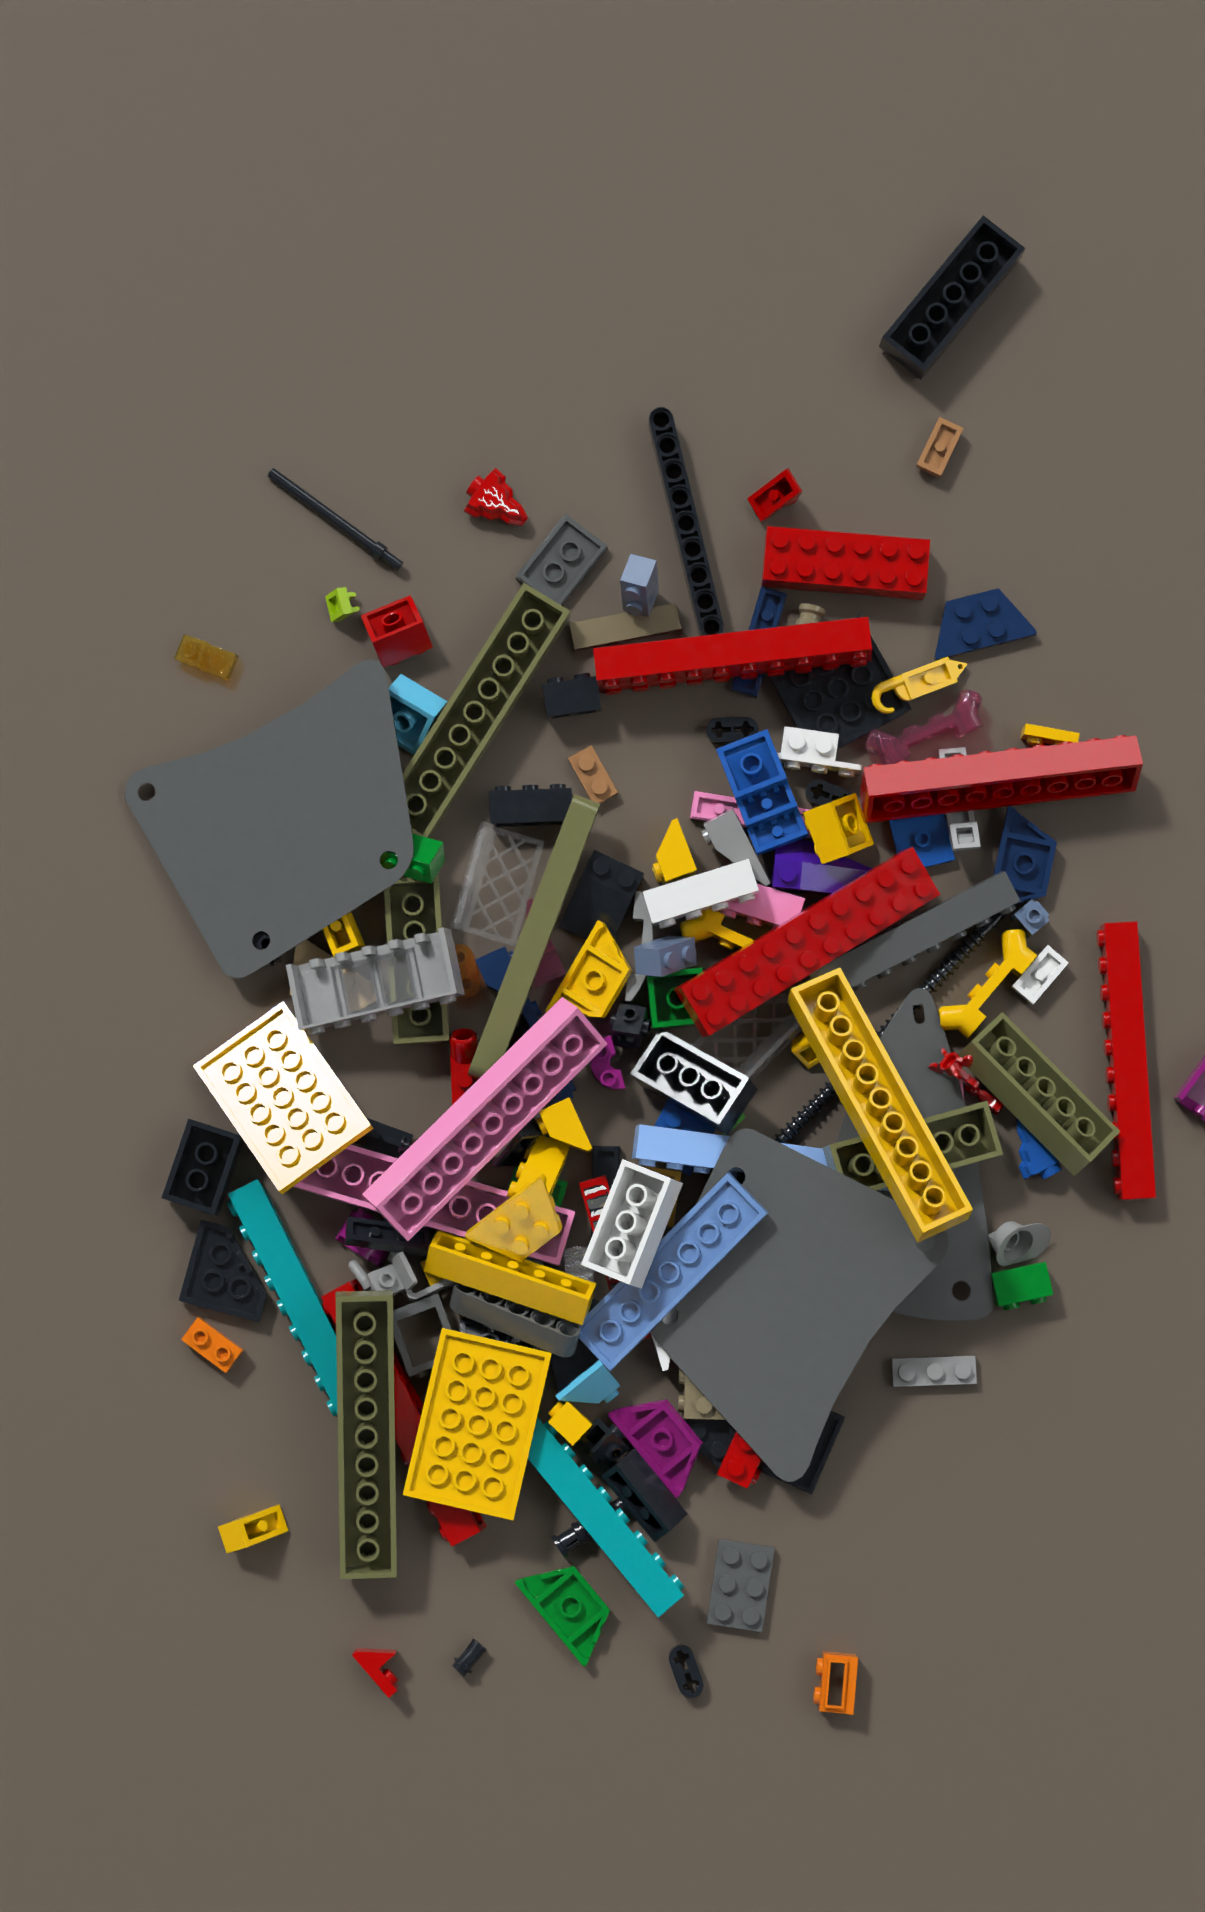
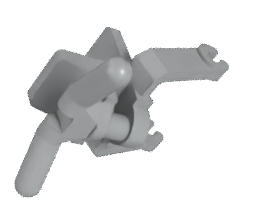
M430 1230L431 1241L435 1236L432 1230ZM390 1252L388 1260L391 1265L372 1271L369 1274L365 1272L356 1260H352L348 1264L349 1269L360 1282L364 1291L392 1290L393 1296L401 1292L402 1294L405 1293L408 1301L417 1302L442 1289H448L454 1286L455 1283L454 1281L444 1279L417 1293H413L411 1289L417 1284V1279L403 1252Z

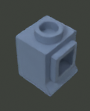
M1031 899L1010 919L1012 922L1018 919L1028 931L1026 932V938L1028 939L1049 921V914L1038 901L1034 902Z

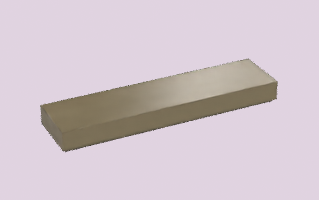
M676 603L652 607L649 617L643 615L636 616L624 612L569 623L574 651L681 631Z

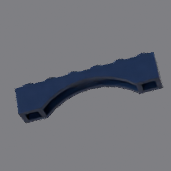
M504 946L475 959L488 988L499 992L514 953L513 950L508 952ZM528 997L521 1014L529 1028H531L539 1020L538 1017L542 1013L536 1000L530 1002ZM571 1080L542 1109L567 1098H570V1100L574 1099L572 1092L576 1091L573 1081Z

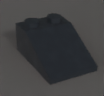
M594 850L559 928L587 940L596 922L599 920L606 924L613 938H615L635 896V892L642 882L644 873Z

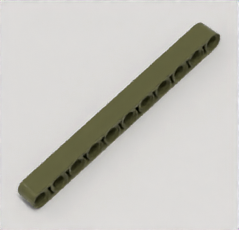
M576 794L572 798L470 1065L468 1076L476 1079L481 1078L509 1048L601 805L598 802Z

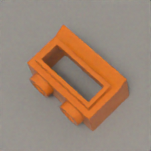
M822 1651V1658H817L816 1675H820L819 1687H814L813 1704H818L819 1711L854 1715L858 1666L856 1654ZM831 1662L844 1663L841 1706L827 1704Z

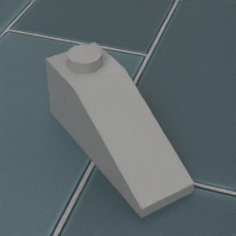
M733 808L704 822L705 830L701 832L708 846L713 844L717 851L734 863L749 859L755 879L765 886L770 884V879Z

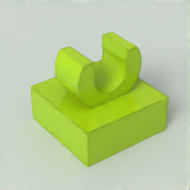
M342 587L336 588L325 596L331 622H340L360 610L358 606L352 607L350 604V600L356 597V593L347 592V588Z

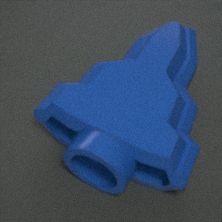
M1017 1119V1135L1021 1141L1018 1150L1021 1163L1018 1167L1023 1179L1025 1180L1039 1174L1043 1180L1061 1171L1060 1161Z

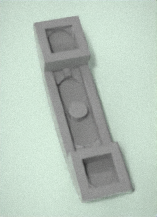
M966 747L938 749V759L951 757L956 754L967 755ZM974 811L945 814L953 851L981 848Z
M636 891L633 922H643L641 944L653 941L652 922L643 894L640 891ZM631 973L627 980L625 1003L633 1001L641 989L646 975Z

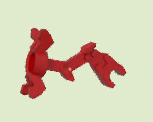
M943 1047L941 1052L944 1055V1059L939 1064L931 1063L928 1069L941 1074L945 1072L948 1076L962 1079L965 1083L964 1090L972 1096L975 1095L979 1102L988 1101L990 1111L998 1115L1004 1104L987 1091L980 1090L978 1087L980 1082L962 1069V1067L970 1068L972 1066L973 1057L966 1055L961 1058L955 1052L948 1053Z

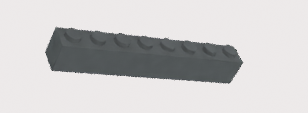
M1001 871L855 946L808 976L812 980L837 968H841L851 988L857 991L869 984L867 980L877 975L878 979L885 977L893 972L891 967L899 963L906 966L917 960L916 954L924 950L927 953H931L941 948V942L949 937L952 941L959 939L967 934L965 929L973 925L976 928H980L991 922L990 916L998 912L1003 916L1015 910L1014 904L1020 902V899L1006 872Z

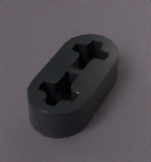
M750 717L715 718L707 725L706 735L709 741L714 744H730L745 738L743 732H734V729H741L743 724L747 723L748 728H753V731L749 733V736L758 733V725ZM717 724H720L721 729H730V732H724L721 738H716V733H711V730L715 729Z
M818 779L810 782L805 790L807 801L817 807L833 801L831 800L832 797L840 799L843 796L852 794L846 789ZM817 786H821L822 793L829 795V798L820 796L818 800L814 799V793L810 789H816Z
M677 1644L669 1651V1663L681 1694L688 1698H695L703 1691V1679L691 1648L684 1644ZM682 1650L683 1654H689V1657L685 1659L688 1667L686 1669H682L679 1661L674 1662L673 1660L677 1656L676 1651ZM688 1672L693 1681L698 1680L699 1684L695 1685L696 1690L690 1692L689 1688H683V1685L686 1684L684 1674Z

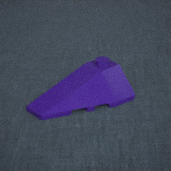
M801 839L774 850L771 888L783 892L828 896L872 868L845 856L822 864L820 858L815 853V844Z

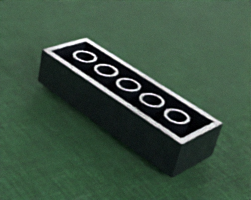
M983 215L883 335L879 348L922 380L1020 261L1025 247Z

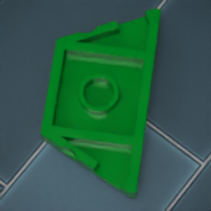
M574 1565L517 1579L514 1582L582 1666L585 1667L610 1612L607 1604Z

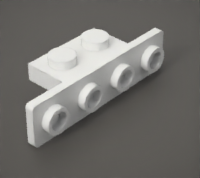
M784 727L781 752L777 753L780 762L784 764V768L800 770V766L810 767L812 772L826 774L828 770L838 771L839 776L853 778L855 774H860L862 770V765L835 761L839 734Z

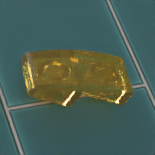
M184 634L174 659L192 668L229 681L239 656L236 653Z

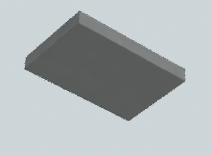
M565 514L515 578L522 584L529 585L563 606L606 552L608 546Z

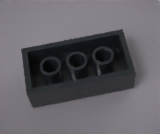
M661 1028L630 1073L640 1086L727 1136L758 1090L749 1077Z

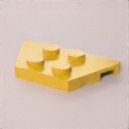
M599 920L596 922L547 1006L546 1013L563 997L575 1005L585 1017L605 1018L633 970L604 922Z
M542 1173L467 1230L465 1237L468 1240L521 1262L559 1234L562 1229V1223L559 1215L555 1212L556 1205L553 1196H549L546 1187V1176Z

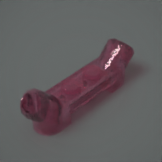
M965 689L959 693L952 714L945 717L943 713L935 715L928 719L929 724L919 727L918 724L910 726L903 730L904 735L899 737L877 729L871 730L865 744V750L879 756L883 765L896 764L899 761L909 759L911 756L908 750L909 747L952 728L957 738L966 735L984 725L978 714L983 699L979 693Z

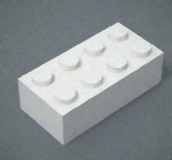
M622 1159L581 1265L626 1284L642 1288L683 1183Z

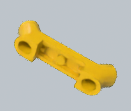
M711 908L701 911L702 916L681 921L679 926L682 936L694 937L695 943L714 937L719 939V945L732 951L734 947L741 949L754 941L722 926L721 923L725 915L718 911L713 912Z
M1007 930L1002 933L1003 961L1000 965L995 962L985 973L988 979L982 986L978 983L967 995L970 998L967 1004L941 1006L938 1009L940 1027L944 1031L958 1030L968 1038L987 1017L978 1009L1006 975L1011 971L1019 977L1037 957V954L1027 947L1026 933L1023 930Z

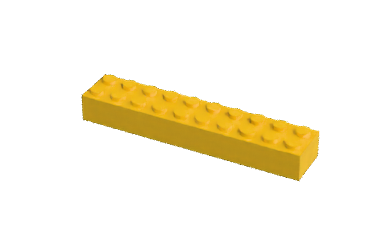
M837 968L792 988L787 1003L917 1243L968 1220L973 1211L972 1206L841 968Z

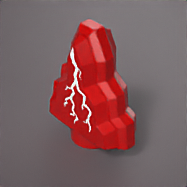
M497 468L485 479L478 475L467 489L466 494L471 498L464 512L474 518L482 516L490 521L499 518L507 524L523 526L528 520L522 505L513 499V490L505 483L506 476Z

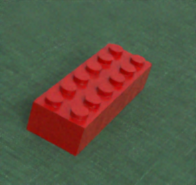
M767 526L761 586L923 600L927 592L930 540Z

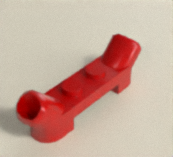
M456 1029L449 1036L452 1105L478 1080L468 1076L470 1065L478 1047L477 1034L471 1029Z

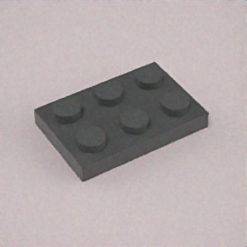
M719 1538L707 1624L757 1632L763 1631L775 1547Z

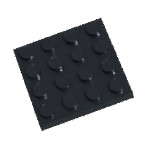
M872 636L871 661L866 662L864 666L851 667L850 664H842L834 670H823V667H815L807 673H796L795 670L784 671L785 674L780 676H768L796 728L839 734L838 750L912 710L909 703L901 700L893 689L882 693L880 697L883 706L894 708L895 711L893 713H881L874 707L871 699L873 689L880 682L894 676Z

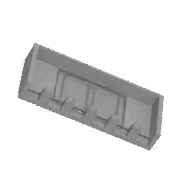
M442 927L438 928L439 932L432 934L419 933L415 934L414 938L407 940H390L386 945L377 947L365 946L361 948V951L352 953L340 952L336 953L335 957L327 959L315 958L309 960V963L302 965H286L298 1030L306 1031L309 1035L324 1033L326 1027L334 1026L335 1029L351 1026L350 1021L360 1019L361 1023L377 1020V1015L387 1013V1017L403 1014V1009L413 1007V1010L416 1011L430 1008L429 1003L440 1001V1004L456 1002V997L463 996L465 993L451 930Z

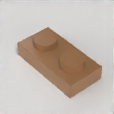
M939 417L916 464V468L940 478L964 428Z
M592 745L568 758L571 767L590 800L601 804L618 794Z

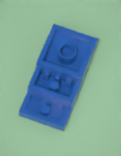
M768 729L716 749L757 856L809 836Z

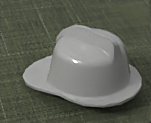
M1014 1221L1002 1224L997 1231L988 1235V1240L992 1243V1247L996 1252V1260L1002 1266L1037 1257L1045 1250L1051 1239L1050 1229L1042 1223L1023 1226Z

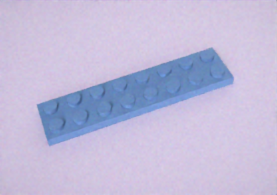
M730 1172L727 1173L661 1239L642 1288L620 1281L587 1314L583 1325L578 1324L581 1328L579 1339L610 1371L613 1370L769 1212Z

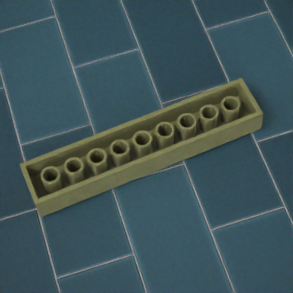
M525 583L517 592L403 772L412 834L432 838L570 619V610Z
M392 1290L336 1292L340 1579L397 1578Z

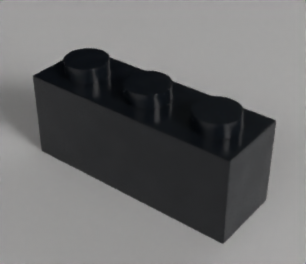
M566 784L549 785L550 789H539L538 785H524L522 790H511V786H496L495 791H489L491 827L562 825L572 801V788H566Z
M636 1448L620 1458L602 1475V1478L654 1542L670 1532L688 1515Z

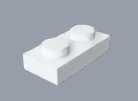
M1047 945L1011 988L1033 1005L1069 962Z

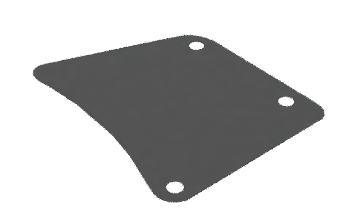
M364 660L354 665L304 704L248 735L204 753L143 768L129 778L125 787L127 804L222 971L229 977L243 978L257 971L392 886L405 874L413 857L412 830L387 676L383 666L376 660ZM144 783H150L155 788V795L149 801H143L138 796V789ZM386 851H392L398 857V863L392 869H385L380 864V857ZM260 931L266 932L270 937L269 946L263 950L256 949L252 943L253 936Z
M744 1128L733 1133L728 1139L698 1202L730 1169L737 1167L745 1173V1181L741 1185L769 1213L675 1307L678 1311L677 1321L673 1324H665L661 1321L651 1333L662 1349L774 1474L784 1481L793 1482L801 1478L808 1469L833 1404L869 1341L894 1309L943 1260L949 1247V1239L945 1230L933 1236L935 1243L931 1250L922 1251L918 1249L915 1242L916 1239L895 1200L753 1129Z

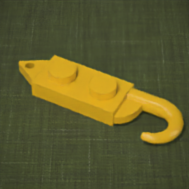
M948 657L880 682L872 691V703L881 713H893L895 711L894 708H887L882 705L880 700L882 693L893 689L901 700L908 702L957 683V678L967 666V663L949 660Z

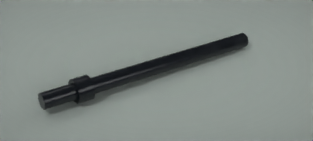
M275 468L271 469L268 474L271 480L370 551L369 554L378 561L380 559L397 571L402 567L404 562L387 551V546L380 541L376 543Z

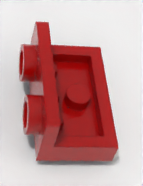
M737 1431L733 1436L717 1475L748 1489L750 1483L755 1485L759 1478L761 1469L757 1467L761 1458Z

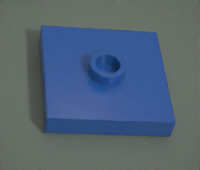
M944 814L888 820L896 854L904 849L913 847L925 868L955 861Z

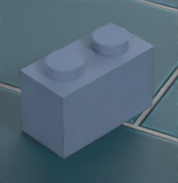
M630 554L620 579L623 611L636 616L643 615L649 617L659 592L657 560Z
M668 935L635 946L636 974L663 977L696 965L695 938Z

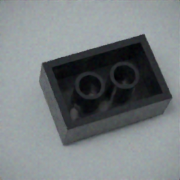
M188 1118L161 1198L218 1216L244 1141L241 1135Z

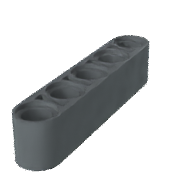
M457 1282L454 1283L450 1300V1308L454 1312L555 1355L570 1357L575 1354L581 1328L577 1323L569 1322L468 1286H463Z

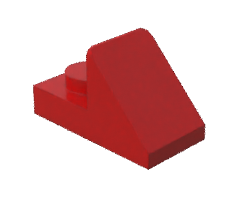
M787 468L753 493L747 500L759 520L765 521L784 506L796 503L802 490L789 468Z
M357 1648L352 1656L386 1696L390 1698L398 1690L399 1686L396 1683L399 1680L389 1668L384 1670L382 1666L396 1654L397 1650Z

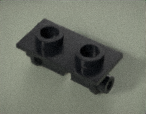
M367 1118L373 1129L354 1142L399 1158L409 1148L413 1134Z

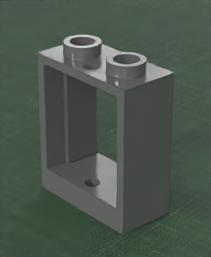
M439 1293L393 1310V1335L408 1376L415 1375L416 1379L431 1374L434 1360L415 1367L413 1366L397 1321L436 1307L443 1328L453 1330Z

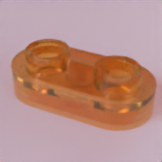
M456 944V954L463 953L465 955V960L461 963L458 962L462 981L468 979L472 982V986L469 989H464L465 995L459 997L470 999L479 993L481 987L474 955L468 946Z

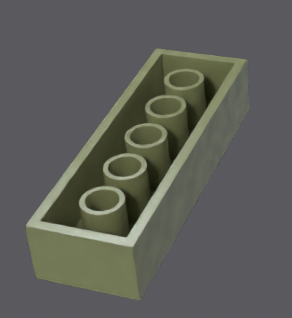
M439 875L435 877L432 884L409 877H401L396 883L384 890L387 944L390 940L414 938V935L419 933L439 932L438 928L443 927ZM406 955L388 959L391 1002L413 998L414 992ZM440 1001L429 1003L430 1008L414 1011L413 1007L403 1009V1014L392 1016L394 1045L411 1046L450 1043L448 1004H440Z
M1003 1012L958 1054L961 1058L966 1055L973 1057V1064L968 1069L1073 1176L1086 1167L1120 1132Z
M988 1101L923 1118L951 1169L1003 1155ZM860 1136L822 1147L829 1168L875 1191L887 1188Z

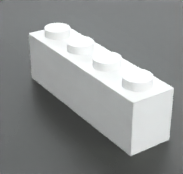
M749 859L643 891L652 924L654 926L659 925L660 928L676 924L675 919L686 917V920L702 916L701 911L712 908L713 912L729 907V902L739 900V903L742 904L755 899V894L759 893Z

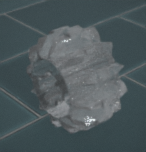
M573 1246V1248H566L563 1252L564 1273L594 1282L593 1269L581 1265L588 1247Z

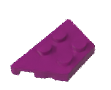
M667 1399L613 1409L607 1415L625 1434V1437L636 1448L676 1498L679 1497L685 1488L703 1442Z

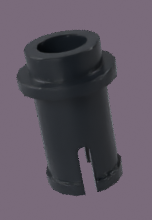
M473 1638L458 1658H454L455 1662L452 1666L463 1676H466L467 1673L471 1674L473 1672L471 1668L487 1649Z

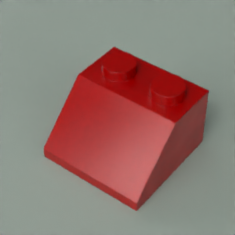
M411 595L360 615L383 668L396 665L404 659L414 655H421L426 650L433 648L424 622Z

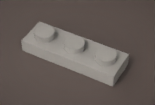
M976 1356L891 1358L892 1387L977 1384Z

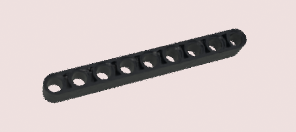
M657 407L649 416V432L699 636L708 635L704 631V627L708 624L715 625L719 630L717 634H721L724 630L723 619L674 418L669 409ZM665 418L668 424L665 427H658L654 424V420ZM664 443H669L674 447V450L670 453H664L661 451L660 446ZM670 469H676L681 475L679 478L671 479L666 475V472ZM676 495H683L687 502L683 505H677L673 502L672 498ZM687 520L693 524V528L689 531H684L680 529L678 524L681 521ZM694 546L700 553L695 557H690L685 553V549ZM700 572L705 575L706 580L702 583H696L692 580L691 575ZM702 598H707L712 602V606L708 609H702L698 606L697 602Z

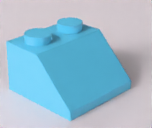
M400 674L388 688L397 744L415 755L448 701Z

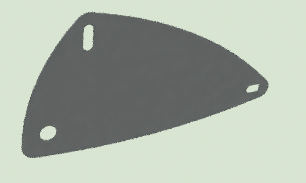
M922 988L914 989L907 995L880 1037V1041L923 1118H927L966 1106L958 1078L948 1076L945 1072L941 1074L928 1069L931 1063L939 1064L944 1059V1055L941 1052L943 1047L948 1053L951 1052L945 1032L940 1027V1018L931 994ZM923 1004L925 1021L922 1024H918L914 1020L913 1005ZM847 1112L836 1143L859 1137ZM977 1162L951 1169L973 1208L968 1220L946 1230L949 1247L945 1257L894 1309V1313L929 1320L966 1321L983 1319L991 1312L993 1307L992 1278L990 1274L991 1261L982 1186ZM876 1190L877 1192L893 1199L890 1191ZM933 1236L919 1243L915 1240L916 1246L922 1251L931 1250L935 1243ZM958 1281H964L970 1286L971 1293L966 1300H957L952 1295V1287Z

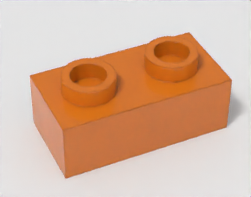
M197 1317L181 1339L225 1373L231 1369L244 1351L243 1348L201 1317Z

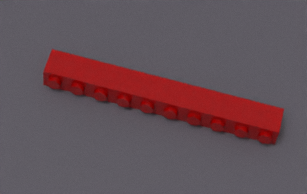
M1138 921L1104 923L1100 926V930L1096 932L1097 946L1102 949V957L1098 958L1099 974H1103L1104 985H1100V999L1105 1001L1106 1012H1102V1027L1107 1029V1040H1104L1103 1048L1104 1055L1109 1056V1067L1105 1069L1106 1083L1111 1085V1095L1107 1096L1108 1111H1112V1123L1120 1130L1113 1138L1115 1150H1111L1112 1167H1116L1117 1178H1113V1192L1118 1194V1200L1156 1198Z
M357 1278L321 1296L323 1309L328 1317H332L335 1325L336 1292L364 1291ZM394 1349L395 1442L397 1441L401 1449L400 1456L406 1466H410L424 1405ZM431 1501L426 1502L430 1514L434 1517L436 1516L440 1524L439 1530L443 1539L446 1542L449 1541L451 1547L487 1527L483 1517L478 1512Z

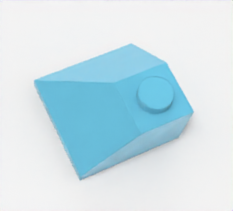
M598 1359L559 1391L556 1397L559 1401L599 1404L604 1400L607 1404L619 1394L617 1388L620 1387V1384Z

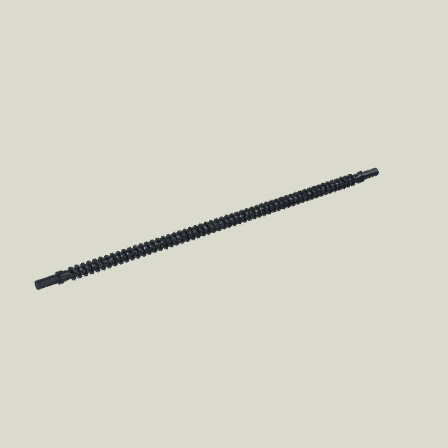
M1000 912L990 916L991 922L979 929H973L974 934H969V939L962 941L963 946L958 945L957 952L952 951V957H946L947 962H942L940 964L941 968H936V973L929 975L930 980L925 979V985H919L918 988L925 989L930 994L931 992H937L936 987H942L943 980L948 981L947 976L949 974L953 975L954 969H959V963H965V957L970 958V952H976L975 947H980V942L987 940L986 936L998 928L999 922L1007 914L1001 916ZM913 1005V1006H912V1007H913V1014L915 1015V1011H914V1010H915L916 1008H917V1009H921V1007H920V1005ZM886 1019V1025H880L881 1030L879 1032L875 1031L879 1039L891 1020ZM825 1082L826 1087L824 1089L819 1088L820 1093L814 1094V1100L809 1099V1105H803L804 1110L802 1112L797 1111L798 1116L796 1118L793 1116L791 1118L793 1121L791 1123L787 1122L785 1129H780L781 1134H775V1141L787 1144L788 1140L793 1141V1135H799L798 1130L800 1128L804 1129V1124H809L811 1117H816L815 1112H821L820 1107L822 1105L827 1106V1100L832 1101L831 1096L833 1094L837 1095L831 1082ZM744 1173L737 1175L736 1180L740 1184H743L745 1181Z

